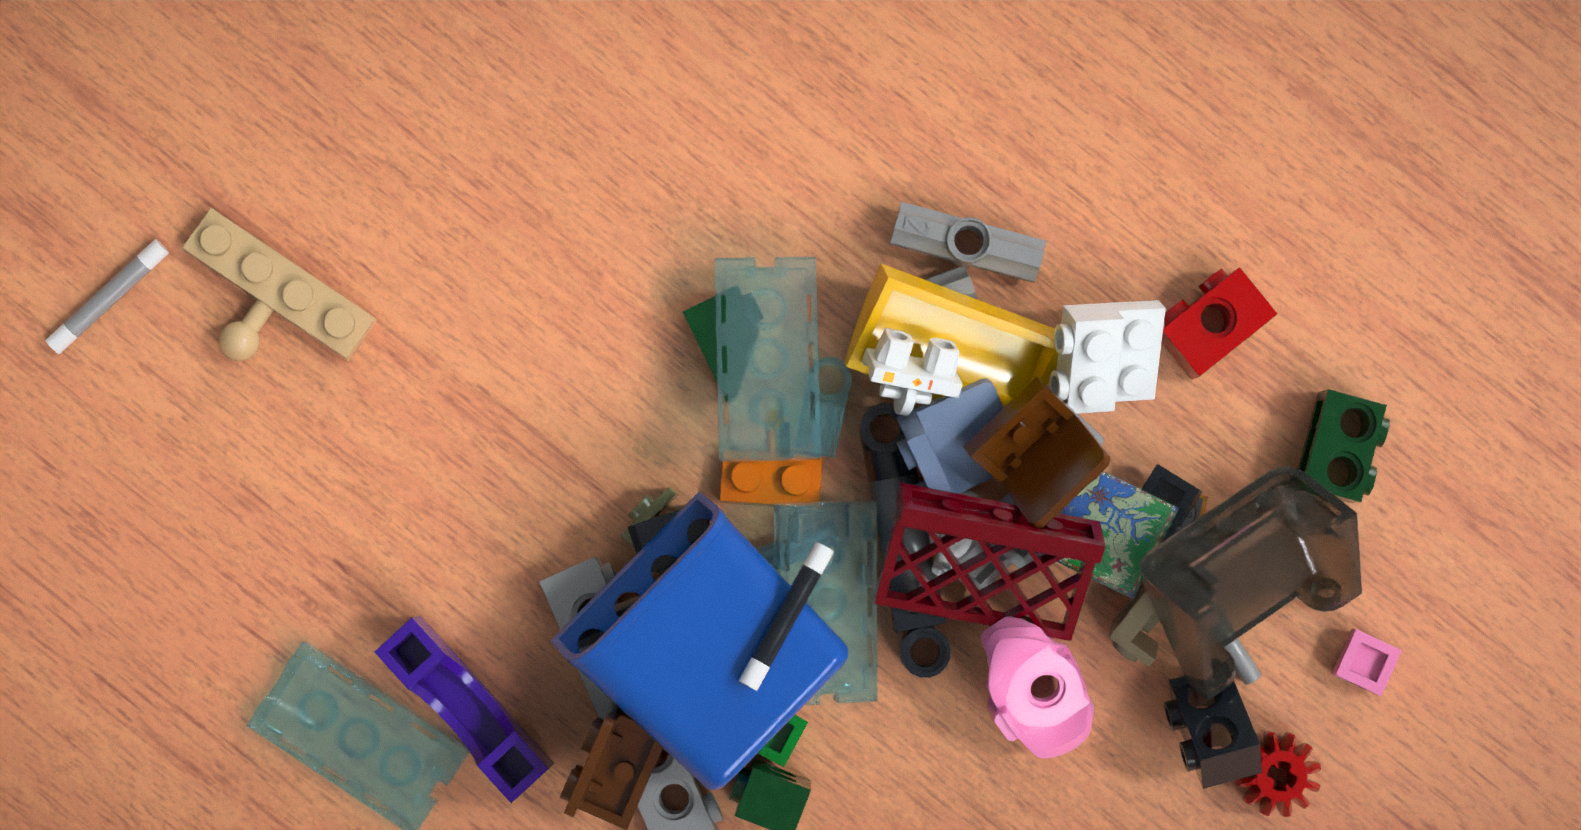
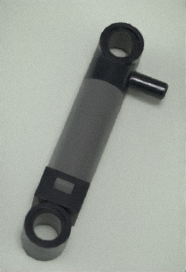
M885 403L871 407L863 415L859 424V436L861 438L882 559H884L897 511L896 500L901 483L911 485L919 483L917 467L911 470L908 469L896 443L905 439L896 418L900 415L895 413L893 404ZM878 416H889L896 421L898 435L894 441L880 443L872 437L870 425L872 420ZM905 527L902 542L910 554H913L930 544L929 534L927 531ZM899 553L896 562L903 559ZM933 556L918 564L929 581L937 577L931 570L934 563ZM908 569L891 579L888 590L909 593L921 586L913 572ZM939 589L937 592L941 596V590ZM891 607L895 631L906 630V634L903 635L899 644V656L903 665L912 674L919 677H933L940 674L948 666L951 659V647L948 639L936 629L935 625L946 623V618ZM922 637H930L938 645V656L928 665L915 663L911 656L913 643Z

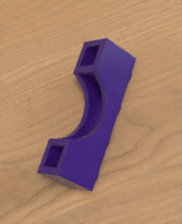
M421 615L408 620L374 651L408 690L424 700L452 728L470 751L479 769L510 803L516 800L555 764Z

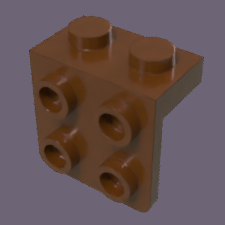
M1038 377L1032 380L963 446L974 461L1002 484L1024 517L1035 528L1044 527L1052 518L1056 517L1086 486L1097 479L1110 463L1109 454L1075 411Z
M612 710L605 719L597 717L595 721L593 720L581 747V750L588 752L589 756L584 767L577 764L571 770L560 798L568 801L564 814L574 818L578 811L581 810L627 830L662 751V747L629 716Z

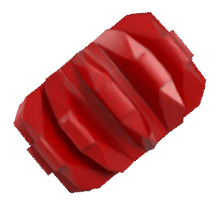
M1264 732V748L1260 746L1262 773L1234 780V783L1239 787L1251 786L1245 792L1242 799L1248 805L1255 804L1260 800L1259 812L1261 814L1270 816L1277 805L1280 815L1289 817L1292 813L1291 800L1301 808L1306 809L1310 803L1302 794L1303 790L1307 788L1313 792L1319 791L1320 784L1308 779V774L1320 771L1321 765L1316 761L1304 762L1313 749L1307 743L1300 744L1295 748L1296 736L1294 734L1285 732L1278 743L1274 732ZM1281 761L1280 766L1283 770L1287 771V777L1284 782L1277 779V786H1274V780L1267 776L1268 770L1271 766L1279 768L1278 762Z

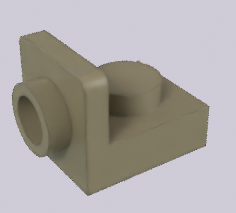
M1149 577L1112 621L1109 638L1113 640L1114 648L1122 656L1133 662L1139 659L1147 666H1150L1156 659L1158 643L1142 632L1141 629L1149 633L1165 612V609L1161 606L1164 588Z

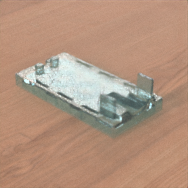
M816 256L775 257L774 267H756L755 257L715 258L714 288L719 462L820 460L821 424ZM807 295H810L811 322H807ZM721 296H725L726 323H721ZM808 345H812V372H809ZM722 346L727 348V373H722ZM728 395V424H724L723 396ZM810 395H813L814 422L813 419H810Z
M876 501L774 503V568L790 585L794 582L815 542L834 551L807 603L846 644L849 654L844 665L805 705H820V696L822 694H833V700L837 703L877 701V605L874 604L873 597L877 585ZM785 540H787V569H785Z
M303 641L291 656L280 678L259 704L247 724L249 728L403 830H419L438 802L430 794L439 781L446 786L450 784L470 753L466 746L307 641ZM330 666L352 680V685L330 671ZM373 694L374 696H376L377 698H379L380 700L394 708V712L390 711L389 709H387L386 707H384L383 705H381L369 696ZM414 721L435 735L436 739L434 740L411 723ZM283 738L291 744H293L294 746H296L297 748H299L300 750H302L303 752H305L306 754L302 753L301 751H299L298 749L284 741ZM324 765L332 771H334L335 773H337L338 775H340L341 777H343L344 779H346L347 782L338 777L337 775H335L334 773H332L331 771H329L328 769H326ZM366 793L374 799H376L377 801H379L380 803H382L383 805H385L386 807H388L389 810L381 804H379L378 802H376L375 800H373L372 798H370L369 796H367Z

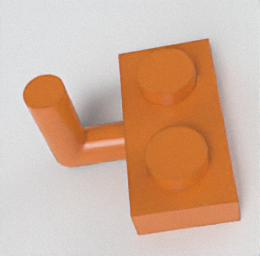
M778 409L770 410L765 417L763 454L723 451L720 503L819 510L823 458L783 455L785 415Z

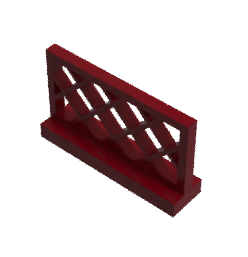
M901 483L896 500L897 511L873 596L874 604L988 626L994 625L1004 617L1012 616L1037 625L1048 637L1067 641L1072 640L1095 563H1101L1106 547L1100 521L1059 513L1044 527L1035 528L1027 521L1017 505ZM905 527L927 531L934 542L910 554L902 542ZM964 538L977 541L984 551L961 564L949 548ZM1014 548L1027 550L1034 561L1009 573L999 556ZM942 552L952 566V569L929 581L918 564ZM899 553L903 559L896 562ZM1063 558L1082 561L1078 573L1060 583L1048 567ZM991 561L1002 578L979 590L968 573ZM908 569L913 572L921 586L909 593L888 590L891 579ZM1041 571L1052 587L1027 599L1017 583ZM960 578L971 595L957 603L944 601L937 590ZM1010 588L1020 602L1016 607L1006 612L993 610L986 600ZM1073 590L1071 597L1069 598L1067 592ZM1059 597L1067 608L1063 623L1041 619L1036 609Z

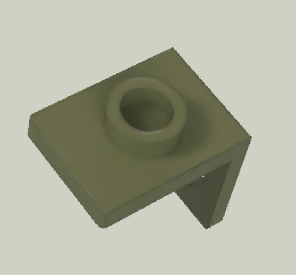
M668 487L656 500L650 495L646 496L629 513L628 516L634 521L631 525L657 517L678 494L671 487ZM627 529L621 536L634 548L629 530ZM668 568L658 570L657 572L662 575Z

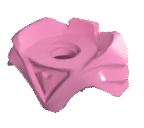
M1012 616L1004 617L984 630L981 634V641L987 654L989 666L986 688L991 697L987 698V709L1008 741L1020 739L1035 756L1043 759L1069 753L1080 746L1087 739L1091 731L1094 705L1088 696L1080 669L1066 644L1058 643L1049 638L1037 625ZM1042 675H1051L1058 680L1055 692L1046 698L1033 696L1031 694L1033 681Z

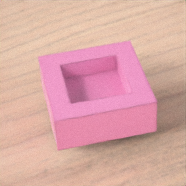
M1352 628L1331 674L1382 696L1402 650Z

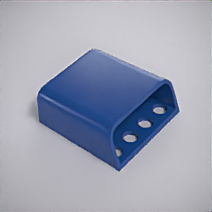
M700 491L550 641L572 666H575L709 790L721 789L731 781L844 665L849 654L846 644L806 602L759 689L755 691L739 682L742 673L791 585L725 516L724 512ZM698 519L711 521L706 531L691 545L687 536L691 523ZM664 555L677 559L655 582L651 574V567L655 559ZM625 592H634L641 597L618 618L614 608L617 598ZM594 628L604 632L593 645L580 652L578 640L584 631Z

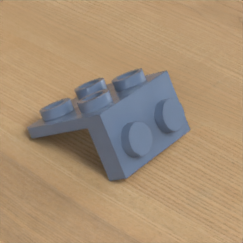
M980 379L962 387L959 398L944 395L931 401L929 405H922L913 409L908 416L900 415L896 417L905 436V439L896 442L909 470L918 466L924 478L916 486L959 494L994 478L974 461L963 447L1004 408L993 383L989 379Z

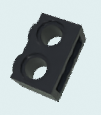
M1225 664L1170 679L1171 700L1164 702L1166 717L1172 731L1180 729L1184 741L1179 742V748L1187 772L1196 770L1202 788L1205 789L1262 773L1260 743L1228 665ZM1207 706V708H1197V707ZM1223 746L1225 748L1213 749L1212 747Z

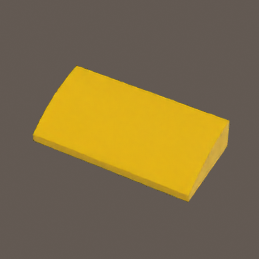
M881 263L859 314L845 359L846 367L869 375V366L862 363L865 349H876V345L885 328L904 331L910 334L914 341L910 356L923 359L931 338L951 340L959 350L956 372L963 383L962 387L980 379H989L993 383L1003 407H1005L1036 377L1048 385L1051 372L1057 367L1058 353L1054 343L1055 328ZM932 393V398L934 399L944 396Z

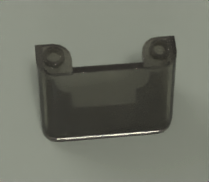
M1285 466L1268 471L1150 550L1142 559L1141 572L1145 590L1187 682L1207 701L1234 681L1236 675L1234 658L1224 647L1295 598L1300 599L1314 610L1327 612L1335 611L1345 606L1362 594L1357 512L1298 468Z

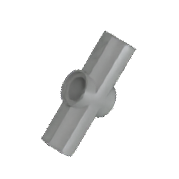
M901 202L890 245L949 260L960 267L972 266L1031 283L1036 281L1046 240L986 225L977 218H960ZM964 230L976 233L981 241L980 251L973 255H965L959 252L954 243L955 235Z

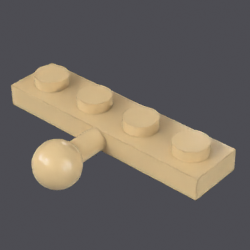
M210 208L182 247L186 253L256 299L242 321L228 324L220 334V349L231 360L245 361L255 355L260 344L258 332L273 311L347 361L351 359L377 322L375 317L212 208Z

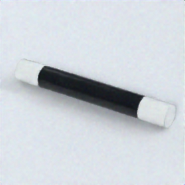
M815 542L742 673L739 682L755 691L759 689L832 557L834 551L818 542Z

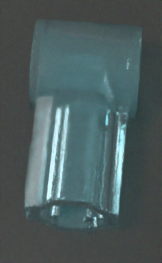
M824 357L817 360L810 367L807 374V383L793 450L836 458L849 390L852 385V374L842 360L835 357ZM832 367L842 374L844 384L837 393L825 394L816 387L815 376L821 369Z

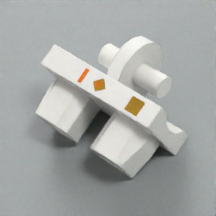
M885 328L876 345V349H865L862 363L869 366L871 382L881 383L879 395L894 399L895 413L908 416L913 410L915 403L929 405L932 393L959 398L963 383L956 372L959 350L953 341L935 337L931 338L923 359L910 356L914 343L910 334L904 331Z

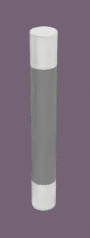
M154 239L45 340L46 343L56 353L61 354L169 254V251L157 239Z

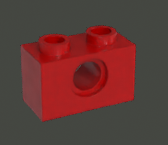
M1240 267L1228 275L1222 268L1198 286L1204 294L1188 306L1182 299L1165 312L1162 344L1191 379L1200 377L1278 314ZM1205 307L1216 308L1223 315L1224 326L1219 333H1211L1203 327L1201 313Z

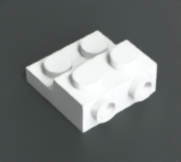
M1159 300L1063 305L1061 324L1056 326L1054 332V343L1058 353L1057 370H1053L1050 375V389L1066 402L1076 414L1115 411V402L1155 399L1166 308Z

